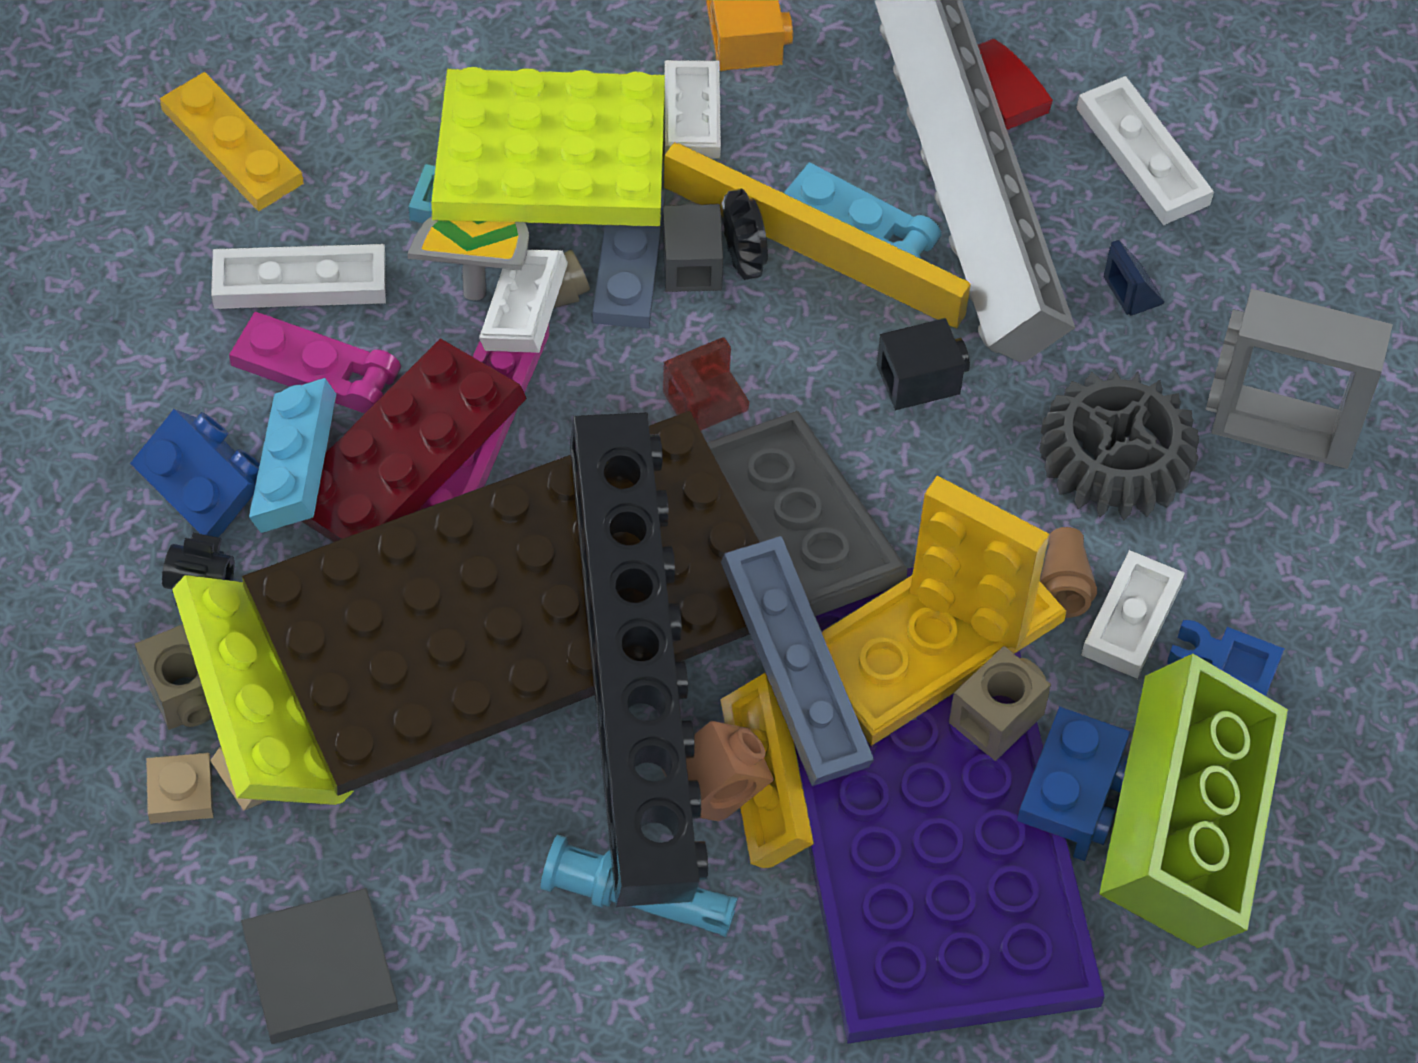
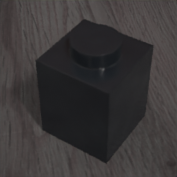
M946 318L880 334L876 365L896 411L960 395L964 372H968L970 369V360L962 338H954Z

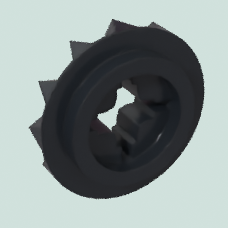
M739 188L728 191L722 201L723 213L721 217L724 224L723 234L726 237L733 267L737 269L738 274L744 280L759 278L763 272V265L768 261L767 238L760 210L756 201L753 198H749L744 189Z

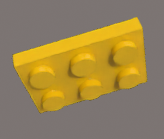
M937 475L924 494L910 593L917 596L929 609L939 613L947 612L971 625L985 639L995 642L1001 641L1017 650L1029 632L1049 533Z

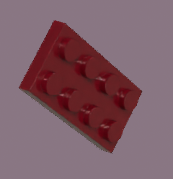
M440 338L325 453L314 517L301 522L332 542L417 512L527 399L521 385Z

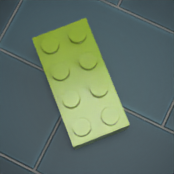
M1195 654L1186 656L1146 675L1099 895L1196 948L1248 931L1288 709Z

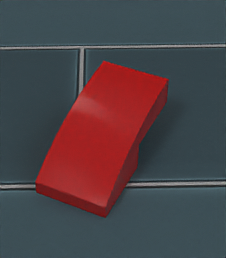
M994 38L978 44L1007 130L1050 113L1053 102L1052 98L1030 69L1010 49Z

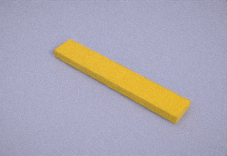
M674 142L665 153L664 188L701 205L720 204L721 215L723 213L722 201L724 196L727 195L728 191L742 188L749 198H753L756 201L767 238L937 320L946 318L948 324L956 329L966 316L971 285L968 281L682 144Z

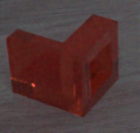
M719 338L664 361V395L677 415L690 411L700 430H704L749 410V400L730 372L731 346L726 338Z

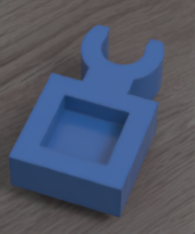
M1183 620L1177 638L1193 644L1196 649L1185 650L1179 646L1172 645L1167 663L1171 664L1186 656L1195 654L1264 696H1267L1281 661L1284 648L1229 627L1226 628L1222 640L1211 637L1208 629L1202 624L1192 620Z

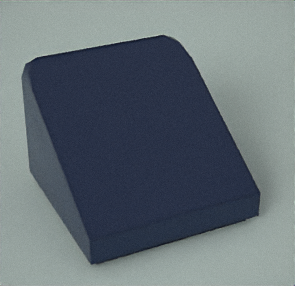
M1120 240L1111 242L1103 277L1126 315L1132 316L1163 305L1165 303L1164 299L1139 260Z

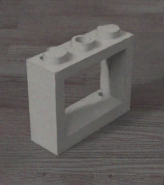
M1251 289L1245 312L1236 309L1232 310L1205 409L1216 413L1211 434L1348 469L1382 373L1393 324ZM1258 347L1351 371L1339 409L1243 385L1253 348Z

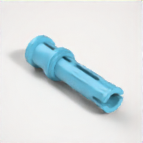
M557 835L551 845L544 866L540 889L551 892L557 887L590 897L592 905L601 908L603 905L610 906L611 902H615L610 850L605 855L568 845L566 837ZM697 887L693 902L630 907L727 937L738 898Z

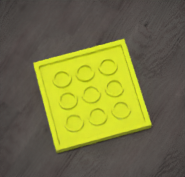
M478 67L447 69L431 201L432 220L660 226L665 75H649L644 72H630L627 74L593 73L587 70L540 72L535 69L504 71L484 70Z

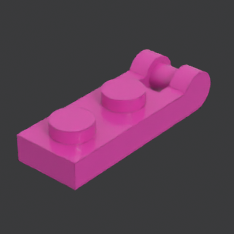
M256 311L229 354L231 366L289 387L304 385L326 378L336 392L335 403L364 414L383 396L382 390L386 384L391 385L401 370V364L398 359L384 350L376 349L369 352ZM352 373L363 376L362 380H356L353 383L348 381Z

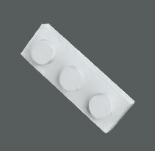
M1126 76L1079 95L1077 110L1163 225L1211 205L1214 191Z
M385 245L213 249L212 301L214 309L386 303Z

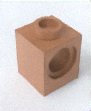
M710 721L694 734V758L686 759L688 781L698 780L701 819L721 821L728 818L774 781L764 759V746L750 728Z

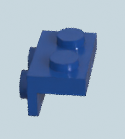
M173 409L130 464L200 534L219 537L254 495L260 463L241 449H237L235 452L224 441L229 435L226 429L209 415L200 412L197 417Z
M1059 706L1020 807L1017 821L1077 842L1073 857L1085 861L1092 841L1104 845L1111 828L1116 809L1107 807L1106 803L1111 790L1121 793L1128 755L1124 753L1130 731Z

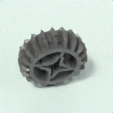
M1115 368L1105 381L1101 380L1093 372L1085 379L1084 385L1071 381L1069 387L1065 389V394L1056 395L1052 401L1050 410L1047 413V417L1043 418L1041 427L1043 437H1041L1039 451L1041 458L1046 460V477L1058 478L1057 488L1059 495L1076 490L1075 502L1077 509L1087 504L1089 500L1097 503L1096 508L1100 518L1108 511L1109 506L1118 507L1123 520L1131 514L1134 505L1146 517L1154 510L1155 503L1167 508L1170 502L1174 500L1175 492L1182 493L1188 486L1191 472L1195 471L1198 461V454H1196L1199 443L1198 429L1192 427L1194 421L1192 410L1180 409L1179 393L1163 396L1161 380L1150 386L1142 384L1139 371L1130 380H1123L1119 377ZM1144 427L1150 430L1156 437L1147 432ZM1076 439H1078L1079 441L1083 442V447H1082V448H1084V449H1086L1087 451H1089V452L1094 456L1095 460H1093L1091 457H1089V456L1082 450V448L1079 446V444H1078V442H1077ZM1157 439L1159 440L1162 446L1156 443Z

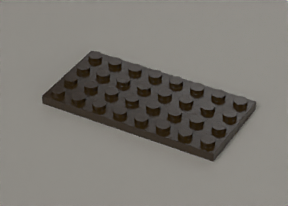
M690 411L649 425L650 435L659 434L662 445L661 471H654L656 490H666L668 498V526L660 527L662 546H672L675 561L674 583L666 584L668 603H678L681 614L680 641H673L675 662L686 660L750 635L721 561L725 553L760 543ZM571 455L242 576L244 590L337 796L595 695ZM615 476L607 479L610 485L619 489H627L634 486L630 480L624 477ZM618 532L612 535L618 543L623 545H635L640 542L635 535L628 532ZM632 588L622 589L617 592L622 599L630 603H640L647 599L642 592ZM629 646L623 650L630 659L642 662L653 658L651 652L642 646Z

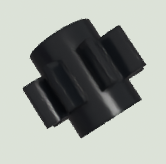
M193 532L191 539L185 538L184 546L178 544L170 546L163 565V588L172 590L185 575L233 581L234 557L219 551L221 538Z

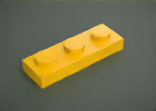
M206 72L201 73L160 98L162 111L258 212L304 184L302 172Z
M763 673L723 697L720 701L725 724L750 728L759 738L765 749L764 759L774 778V781L740 807L751 865L771 868L813 845L814 842L794 741L766 673Z

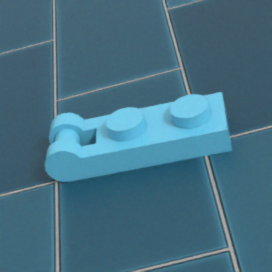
M810 162L784 192V194L920 259V254L923 250H931L941 237L939 226L929 217L923 215L913 217ZM893 234L904 239L894 243L889 241Z

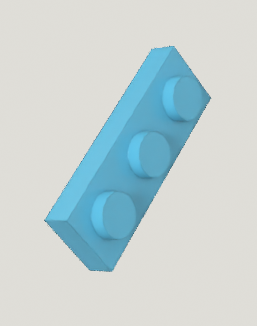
M326 378L304 385H293L282 392L274 394L249 518L260 533L314 517L336 399V392Z

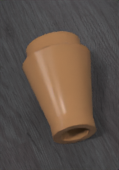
M1061 527L1050 533L1048 550L1040 576V582L1066 610L1065 618L1084 614L1090 608L1091 602L1097 595V586L1084 547V535L1072 527Z

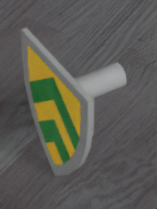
M431 216L423 223L415 235L408 251V259L462 264L463 295L469 300H480L486 296L485 267L522 270L527 256L529 232L526 222L432 220Z

